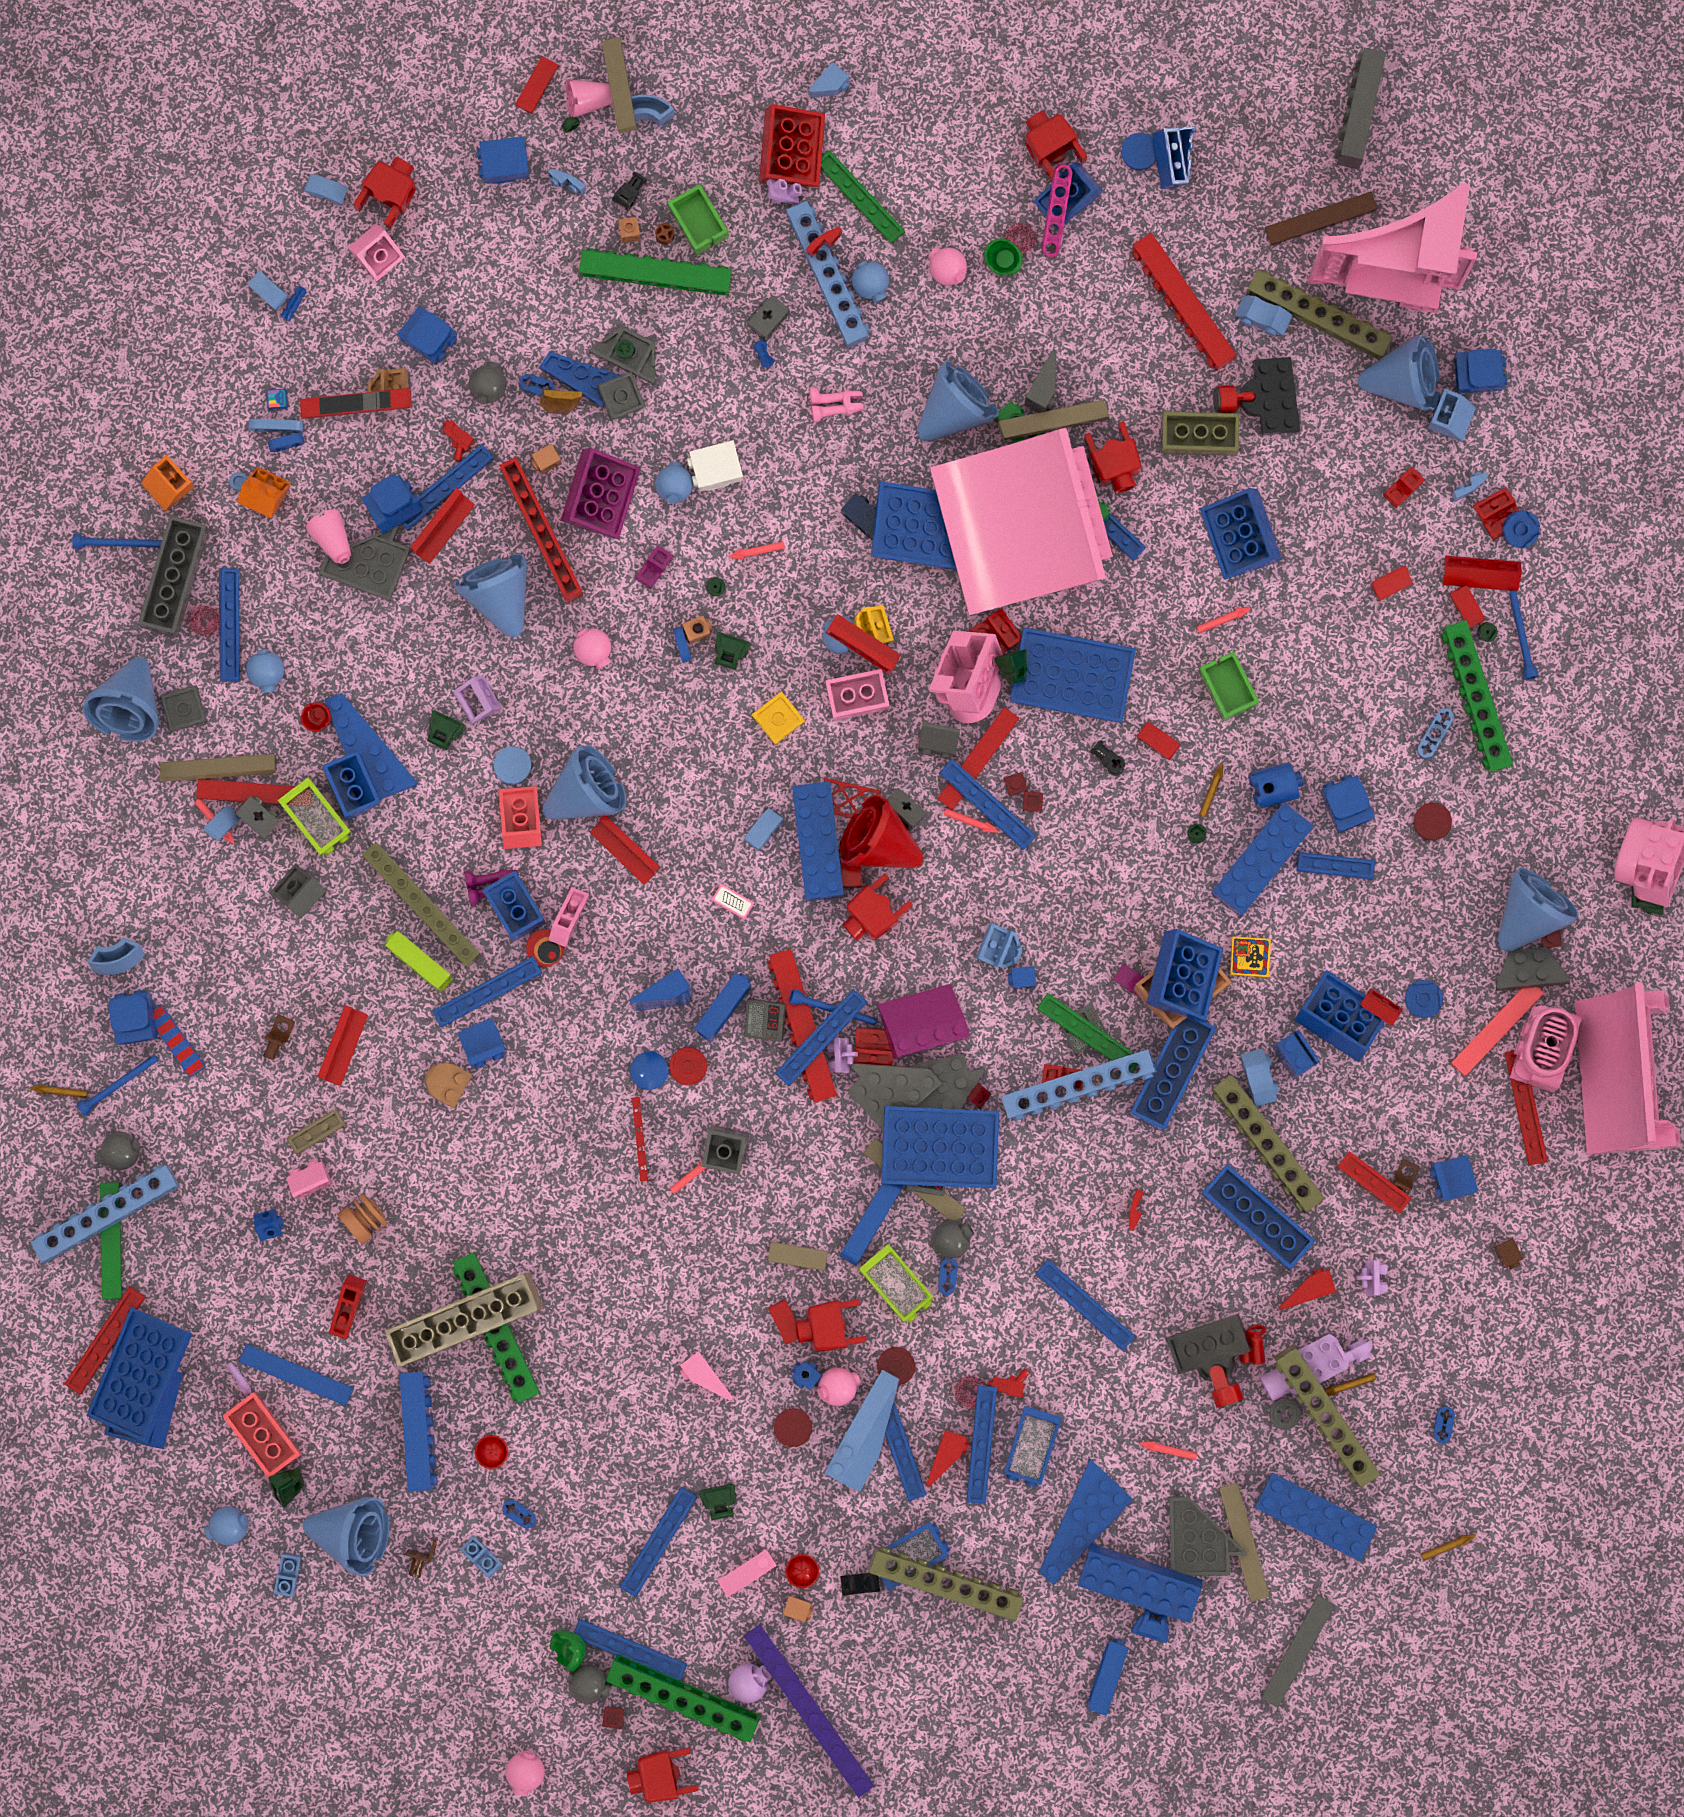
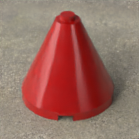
M879 794L872 795L862 803V806L865 808L860 814L854 813L845 828L839 846V853L843 854V858L840 857V860L849 866L919 867L924 859L923 852L888 799Z

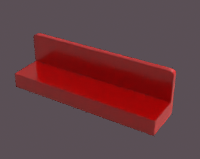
M455 488L410 546L411 551L430 564L475 504L463 496L459 489Z
M1445 555L1443 585L1461 587L1467 585L1472 588L1518 591L1522 575L1521 562Z
M839 614L835 616L825 632L887 674L892 672L901 657L899 653Z
M603 815L599 819L600 822L590 831V834L642 884H646L660 870V867L612 820Z
M347 1005L344 1006L317 1077L338 1086L342 1085L368 1015L366 1013L355 1010Z
M1350 1151L1336 1167L1397 1214H1400L1411 1200L1410 1196Z

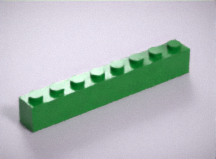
M588 248L587 250H582L579 275L588 278L729 296L732 270L726 266H717L715 268L705 263L692 265L688 261L677 263L668 258L655 260L651 256L640 258L630 253L617 255L614 251L602 253L596 249Z

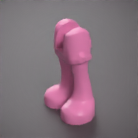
M816 387L809 388L813 423L820 422L826 416L846 413L852 415V413L864 410L863 403H851L850 401L863 398L861 391L846 389L843 392L821 394ZM843 402V405L837 406H817L826 403Z

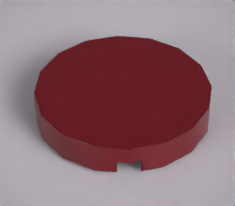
M1430 802L1417 810L1414 815L1413 825L1420 837L1436 841L1448 834L1452 826V817L1445 806Z
M892 1347L881 1353L877 1362L878 1374L884 1370L899 1379V1386L912 1378L915 1373L916 1364L914 1357L909 1351L901 1347Z
M789 1408L782 1411L776 1417L774 1433L783 1445L798 1447L810 1438L812 1422L804 1411L797 1408Z

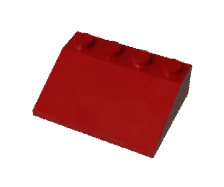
M771 104L765 109L759 183L767 184L769 179L776 181L783 179L790 185L797 183L801 187H819L825 113Z

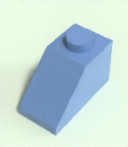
M832 62L808 89V95L810 97L838 95L841 91L845 92L850 85V76Z

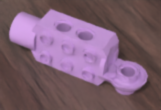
M1328 1334L1298 1351L1319 1383L1348 1369L1349 1363L1356 1361L1358 1364L1371 1357L1373 1342L1372 1340L1365 1342L1363 1338L1348 1346L1349 1352L1344 1353L1337 1338ZM1291 1366L1289 1372L1296 1373L1299 1366ZM1277 1368L1259 1377L1271 1401L1287 1393H1291L1294 1396L1298 1394L1295 1388H1289L1285 1382L1287 1376L1284 1372L1280 1374ZM1308 1381L1300 1384L1301 1389H1306L1309 1386Z

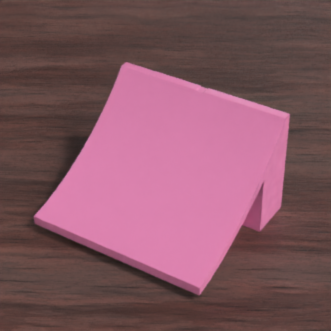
M1460 184L1455 190L1429 207L1394 223L1354 234L1324 236L1308 276L1307 284L1331 283L1346 286V294L1400 302L1399 307L1436 313L1439 308L1442 287L1461 290L1476 261L1477 252H1473L1470 248L1460 249L1470 184Z
M1066 428L930 467L969 615L1106 578L1101 560L1111 558L1113 555L1084 446L1071 448Z
M1635 983L1633 986L1621 991L1575 1001L1576 1015L1581 1016L1578 1029L1580 1074L1582 1076L1581 1087L1587 1155L1681 1148L1680 1128L1675 1127V1123L1669 1120H1659L1650 1014L1670 1013L1668 993L1664 990L1644 992L1643 983Z

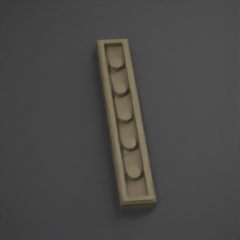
M617 37L602 41L618 133L637 130L621 39Z
M1100 400L1001 420L997 424L1004 441L1107 420L1110 416L1105 401Z
M275 754L160 762L161 782L275 773Z
M874 1138L863 1154L881 1167L882 1143ZM912 1191L948 1220L958 1221L966 1211L964 1206L946 1192H944V1196Z
M1234 1483L1220 1487L1219 1492L1232 1538L1246 1552V1556H1238L1250 1602L1270 1597L1239 1485Z

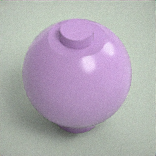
M749 1663L739 1665L730 1674L728 1680L729 1694L743 1703L758 1701L767 1690V1681L770 1680V1673L764 1666L758 1667Z

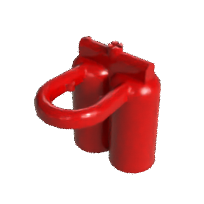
M1252 1325L1245 1330L1252 1351L1239 1355L1241 1363L1252 1362L1255 1365H1260L1266 1362L1262 1335L1267 1330L1264 1325ZM1254 1329H1261L1260 1332H1258V1331H1252V1330H1254Z

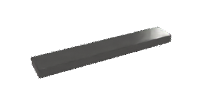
M1317 1595L1263 1692L1261 1699L1279 1708L1335 1604Z

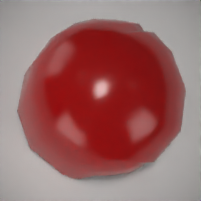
M313 702L302 710L300 719L302 725L307 730L319 732L330 723L331 713L324 703Z

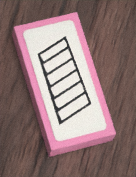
M723 884L720 885L712 898L714 903L744 920L754 905V902Z

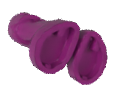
M500 869V871L478 876L474 875L470 870L464 871L467 889H469L470 905L475 906L479 900L486 898L483 889L470 888L496 882L515 870Z

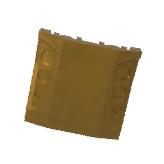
M542 390L539 405L548 413L568 414L577 408L578 402L582 398V392Z

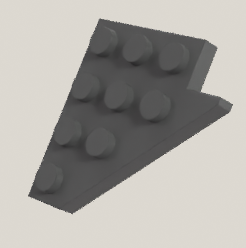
M396 526L384 534L379 532L350 545L351 556L349 561L344 564L335 563L328 555L325 556L319 575L391 601L411 549L408 546L394 542L399 526Z
M964 1053L908 1066L931 1068L943 1082L917 1108L962 1110L971 1090L974 1089L985 1072L984 1068L968 1072Z
M853 1063L850 1066L861 1078L847 1091L883 1131L884 1106L916 1107L943 1082L931 1068Z
M1169 1497L1171 1569L1190 1576H1230V1556H1246V1552L1190 1497Z

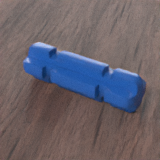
M301 286L296 287L295 294L291 296L286 305V310H283L281 314L284 320L291 321L293 313L296 312L302 301L301 298H304L307 292L305 288Z

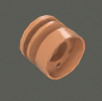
M362 1193L359 1195L363 1201L362 1205L354 1199L353 1203L357 1208L355 1211L346 1206L337 1215L354 1237L364 1245L372 1238L369 1228L372 1227L379 1232L381 1229L376 1223L379 1221L385 1227L388 1225V1222L377 1204Z

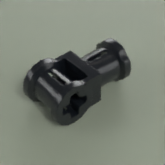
M635 171L632 173L633 176L628 183L624 182L612 198L614 203L618 202L625 207L626 211L632 208L639 196L638 190L647 182L641 174Z
M1102 740L1090 750L1091 754H1095L1102 761L1101 763L1107 768L1109 774L1112 776L1122 774L1125 760L1121 756L1116 755L1112 750L1110 751L1103 744ZM1113 763H1114V764L1119 763V764H1120V765H1119V768H1118V767L1113 768V767H1112V766H1113Z

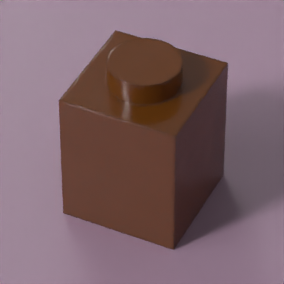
M1513 1238L1493 1247L1503 1268L1509 1267L1511 1270L1521 1265L1519 1261L1523 1260V1257Z

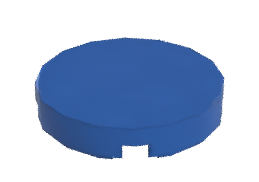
M1135 133L1125 139L1122 144L1121 156L1128 167L1141 171L1154 165L1157 159L1153 137L1145 133Z
M1525 510L1514 511L1504 520L1502 527L1503 537L1513 547L1527 548L1537 540L1540 523L1531 512Z
M1420 980L1409 986L1405 993V1004L1412 1015L1418 1018H1429L1439 1012L1443 1005L1444 997L1441 989L1432 981Z

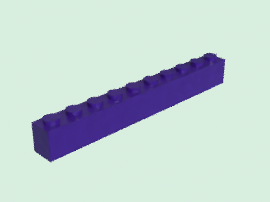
M761 1624L746 1633L744 1637L857 1797L859 1798L873 1788L874 1784Z

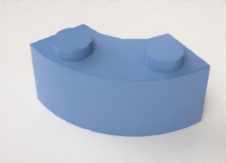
M652 95L632 96L636 122L639 120H650L658 126H662L675 116L674 108L659 97Z
M1246 295L1243 296L1235 313V316L1241 319L1240 322L1243 325H1253L1264 330L1270 336H1275L1276 334L1284 335L1293 316L1281 306L1267 303L1256 296Z
M123 937L113 946H97L89 958L88 964L94 973L115 975L137 965L143 959L145 953L140 944Z
M1263 1048L1241 1054L1245 1077L1254 1105L1257 1107L1277 1101L1276 1093L1279 1092L1277 1082L1272 1080L1269 1069L1272 1063L1269 1055H1265Z

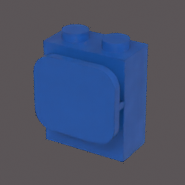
M524 136L479 142L480 148H476L478 160L481 159L482 166H479L480 178H484L485 183L499 184L530 178Z
M420 305L397 334L400 341L434 365L437 362H442L446 356L445 351L448 347L452 348L457 341V333L454 329Z
M1477 349L1471 352H1456L1454 363L1458 394L1502 391L1505 385H1507V375L1503 373V367L1506 366V358L1502 356V350Z
M401 475L388 476L373 485L370 493L361 497L382 534L422 511L419 506L421 503L416 493H411L412 486L407 479L404 481Z
M1350 774L1341 778L1339 783L1335 784L1332 781L1323 785L1324 789L1320 793L1338 834L1375 818L1369 804V798L1358 775L1352 777Z
M145 990L134 991L133 995L119 993L115 994V998H109L110 1023L114 1030L115 1044L127 1045L158 1039L151 993H147Z
M1299 1030L1290 1034L1273 1047V1050L1293 1079H1296L1320 1062Z

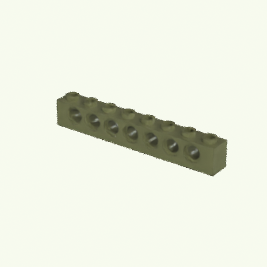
M1257 270L1246 294L1256 296L1267 303L1281 306L1292 314V317L1377 360L1383 358L1393 338L1389 332L1374 328L1368 321L1362 322L1356 319V316L1352 313L1340 311L1339 307L1334 304L1328 305L1322 302L1323 300L1318 296L1306 294V291L1300 287L1294 288L1288 285L1289 283L1284 279L1272 277V274L1266 270ZM1266 285H1271V286H1273L1274 291H1273V292H1268V291H1266V290H1265V286H1266ZM1287 293L1291 296V299L1284 300L1281 295ZM1305 302L1308 308L1302 309L1298 303ZM1321 310L1325 316L1318 317L1315 312ZM1339 319L1342 325L1336 326L1332 320ZM1355 327L1358 329L1359 333L1352 334L1350 333L1349 328ZM1373 336L1375 338V342H1368L1366 340V337Z
M377 842L362 854L467 969L481 957L476 948Z
M1232 1074L1212 1089L1214 1092L1212 1094L1213 1098L1218 1104L1221 1102L1224 1105L1225 1109L1223 1111L1229 1119L1233 1117L1236 1121L1235 1127L1241 1134L1245 1133L1248 1137L1247 1143L1253 1150H1258L1261 1154L1258 1156L1264 1165L1268 1164L1272 1169L1270 1171L1271 1175L1276 1181L1280 1180L1284 1185L1282 1187L1283 1191L1288 1197L1291 1195L1294 1198L1295 1202L1293 1204L1298 1211L1307 1213L1323 1201L1325 1197ZM1234 1094L1237 1098L1236 1103H1229L1227 1095ZM1240 1109L1247 1110V1119L1239 1117L1238 1112ZM1253 1124L1258 1125L1260 1128V1133L1257 1135L1250 1132V1126ZM1263 1140L1271 1142L1272 1147L1270 1150L1262 1148ZM1279 1155L1283 1158L1281 1166L1274 1164V1156ZM1287 1171H1292L1295 1174L1294 1181H1288L1285 1178ZM1299 1186L1307 1190L1305 1197H1300L1297 1194Z
M1292 1344L1274 1356L1277 1361L1274 1364L1280 1374L1282 1372L1285 1373L1287 1376L1285 1382L1290 1389L1295 1388L1298 1393L1295 1396L1301 1405L1305 1404L1309 1409L1306 1413L1312 1421L1316 1419L1319 1424L1316 1428L1322 1437L1325 1435L1330 1440L1327 1443L1333 1453L1338 1452L1340 1455L1338 1461L1343 1468L1348 1467L1351 1472L1348 1476L1354 1485L1358 1483L1362 1488L1381 1474L1295 1345ZM1291 1366H1299L1296 1373L1289 1372ZM1308 1381L1309 1386L1306 1389H1301L1300 1384ZM1314 1397L1320 1398L1319 1403L1316 1405L1310 1404L1311 1399ZM1324 1413H1329L1330 1418L1328 1420H1321V1416ZM1340 1429L1341 1433L1338 1436H1332V1431ZM1345 1445H1351V1450L1348 1452H1343L1342 1448ZM1355 1461H1362L1360 1467H1353V1463Z
M885 1546L880 1548L874 1547L867 1567L869 1573L1014 1621L1017 1620L1024 1600L1019 1591L1009 1588V1590L1002 1589L1001 1585L991 1582L990 1585L983 1583L984 1580L979 1577L972 1576V1579L965 1577V1573L954 1570V1572L947 1571L945 1566L939 1564L935 1566L929 1565L928 1561L921 1558L917 1560L911 1559L910 1555L899 1552V1554L892 1553V1549ZM889 1560L896 1561L893 1568L886 1567ZM908 1566L914 1567V1571L911 1574L905 1573V1569ZM926 1572L933 1574L929 1580H924L923 1575ZM950 1578V1584L942 1586L941 1582L943 1579ZM963 1584L969 1585V1589L966 1592H960V1587ZM980 1591H987L986 1597L978 1598ZM1004 1596L1006 1598L1005 1602L997 1604L996 1600L998 1597Z

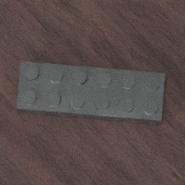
M1364 47L1363 52L1358 54L1350 86L1351 90L1346 104L1348 106L1342 122L1346 124H1343L1339 136V141L1342 142H1339L1335 154V159H1338L1337 165L1358 170L1360 168L1386 57V52Z
M169 515L138 621V625L142 629L178 638L209 533V528L206 525Z

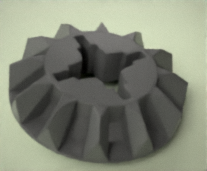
M1285 1398L1275 1401L1269 1412L1272 1424L1282 1430L1295 1427L1301 1415L1298 1405L1293 1400ZM1288 1406V1414H1290V1416H1293V1418L1286 1417L1283 1420V1422H1281L1282 1415L1279 1414L1277 1410L1284 1411Z

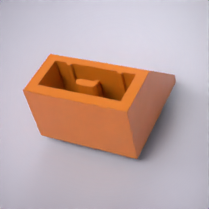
M167 454L152 466L141 482L143 487L165 511L169 510L194 488L192 482Z
M257 467L242 484L237 503L272 518L278 511L291 482Z

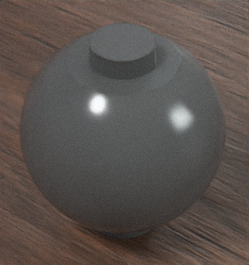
M488 361L486 366H480L475 369L469 378V390L480 404L496 402L505 393L506 378L500 371L501 366L498 363Z
M114 1132L103 1140L101 1150L97 1151V1159L101 1165L106 1164L115 1170H125L135 1164L139 1157L141 1146L139 1141L129 1133Z
M957 1220L943 1221L933 1232L931 1247L936 1254L939 1253L945 1258H958L968 1250L970 1237L974 1235V1232L967 1221L963 1224Z
M591 1664L581 1665L576 1671L570 1672L566 1682L569 1683V1691L572 1697L583 1704H592L601 1698L607 1699L612 1686L607 1683L605 1673L599 1667Z

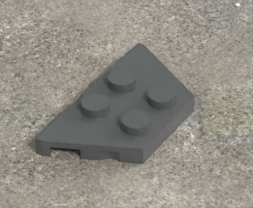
M621 326L612 335L605 337L598 345L590 348L589 353L627 372L632 371L633 375L653 385L655 384V342ZM627 339L633 343L634 354L631 358L621 359L617 356L615 346L620 340Z
M1547 947L1514 950L1508 952L1496 985V991L1570 984V978Z

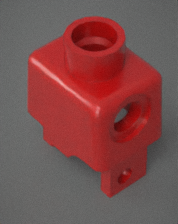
M1043 110L1034 114L1026 121L1030 131L1026 134L1025 146L1038 169L1042 167L1051 183L1054 169L1050 163L1058 164L1065 160V154L1068 150H1073L1081 164L1087 161V155L1078 142L1079 136L1061 114H1056L1049 119Z
M395 157L390 166L382 161H378L361 184L362 190L353 203L355 210L360 212L369 196L392 208L384 221L385 226L391 230L400 213L404 215L416 192L414 180L410 177L414 167L399 157Z
M1124 421L1118 423V430L1122 441H1117L1116 439L1108 440L1103 448L1096 450L1091 434L1087 433L1084 435V441L1089 452L1088 461L1099 485L1107 486L1112 484L1115 494L1123 493L1136 487L1133 476L1140 473L1142 466L1135 440L1130 438Z
M886 873L871 886L867 884L846 906L847 913L851 917L842 925L856 941L865 934L871 940H877L899 924L898 919L913 907V904L908 901L893 914L890 909L891 901L886 895L875 893L876 890L889 880Z
M860 1299L845 1302L834 1300L810 1306L806 1310L807 1319L795 1320L798 1342H811L814 1352L843 1350L849 1345L867 1342L866 1336L845 1339L844 1331L846 1330L845 1320L842 1319L840 1310L860 1306Z
M687 1747L669 1751L668 1748L640 1757L637 1761L638 1769L626 1772L631 1795L643 1793L645 1801L653 1803L678 1799L679 1795L699 1791L698 1784L677 1788V1780L681 1776L679 1766H676L671 1760L674 1757L691 1754V1748Z

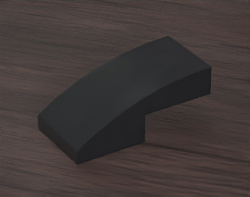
M861 1573L840 1576L842 1596L880 1592L879 1576Z

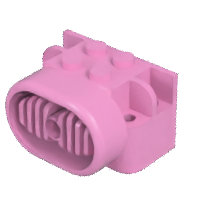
M953 630L946 649L941 655L939 666L935 669V676L929 691L936 693L938 702L948 705L951 715L959 722H978L987 717L994 707L1001 689L1000 669L994 658L1003 655L996 635Z
M1637 817L1634 818L1628 827L1617 857L1614 870L1615 880L1632 885L1634 895L1638 899L1668 907L1684 866V826L1675 824V819H1670L1669 822H1652Z
M1542 1005L1532 1006L1528 1021L1522 1026L1520 1031L1522 1040L1515 1047L1514 1054L1517 1056L1509 1078L1552 1093L1558 1090L1574 1051L1581 1016L1569 1013L1561 1008H1550ZM1547 1038H1550L1554 1041V1047H1549L1547 1045Z

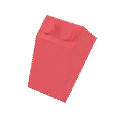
M537 786L499 789L504 849L542 846Z

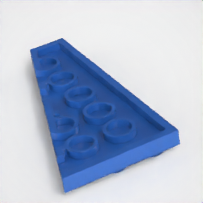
M342 693L324 700L330 710L331 719L345 755L358 750L379 800L419 785Z
M1091 1459L1087 1464L1039 1570L1052 1585L1061 1578L1090 1544L1099 1537L1133 1500Z

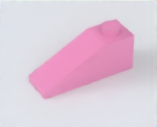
M571 887L552 925L549 941L567 947L589 897L588 893Z
M699 1351L680 1365L682 1368L680 1373L685 1380L690 1379L692 1382L730 1401L734 1399Z
M765 1549L719 1579L718 1583L726 1596L729 1597L776 1567L777 1564L768 1550Z

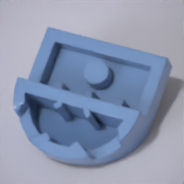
M989 923L976 959L994 967L1007 968L1015 964L1022 954V945H1020L1018 935L1013 931Z

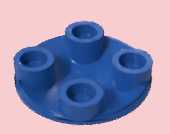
M650 1051L636 1056L630 1067V1075L633 1082L645 1090H653L662 1086L667 1080L669 1072L666 1060L660 1054Z

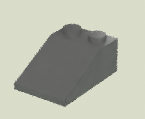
M1054 348L1025 398L1024 406L1037 413L1050 411L1055 405L1057 350Z

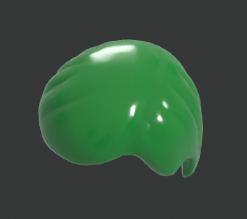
M996 238L987 244L984 251L986 265L997 275H1014L1022 267L1023 256L1021 250L1008 239Z
M558 1630L553 1633L549 1647L557 1653L556 1661L563 1665L566 1671H576L586 1655L584 1640L578 1634L567 1630Z

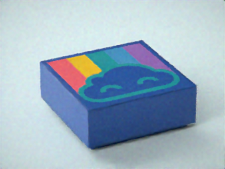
M286 389L267 390L269 410L288 408Z

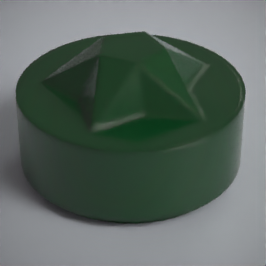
M567 117L561 128L565 133H569L580 125V121L577 117Z
M627 339L617 342L615 346L617 356L621 359L631 358L634 354L633 343Z
M711 577L706 581L705 589L712 596H720L725 590V583L721 578Z
M1484 622L1478 627L1477 633L1483 641L1491 642L1497 637L1498 630L1494 624Z
M1201 824L1191 825L1187 830L1189 841L1196 844L1202 843L1206 839V828Z

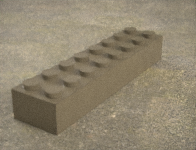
M529 1272L386 1330L385 1333L398 1367H403L544 1309V1306Z

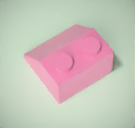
M378 224L373 225L348 247L354 257L376 281L405 258L387 232Z
M318 1160L307 1164L308 1168L303 1170L298 1168L289 1173L290 1176L286 1177L293 1198L298 1200L333 1184L322 1161L318 1162Z

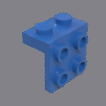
M487 1019L458 1033V1037L467 1055V1060L472 1068L479 1069L487 1065L486 1062L492 1059L497 1061L504 1058V1054L507 1053L493 1019Z
M1464 1155L1430 1165V1176L1432 1180H1435L1437 1186L1435 1187V1193L1441 1202L1478 1191L1468 1156Z

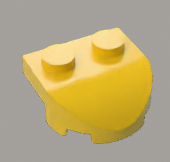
M884 605L870 608L869 606L865 607L855 615L854 625L883 644L894 641Z

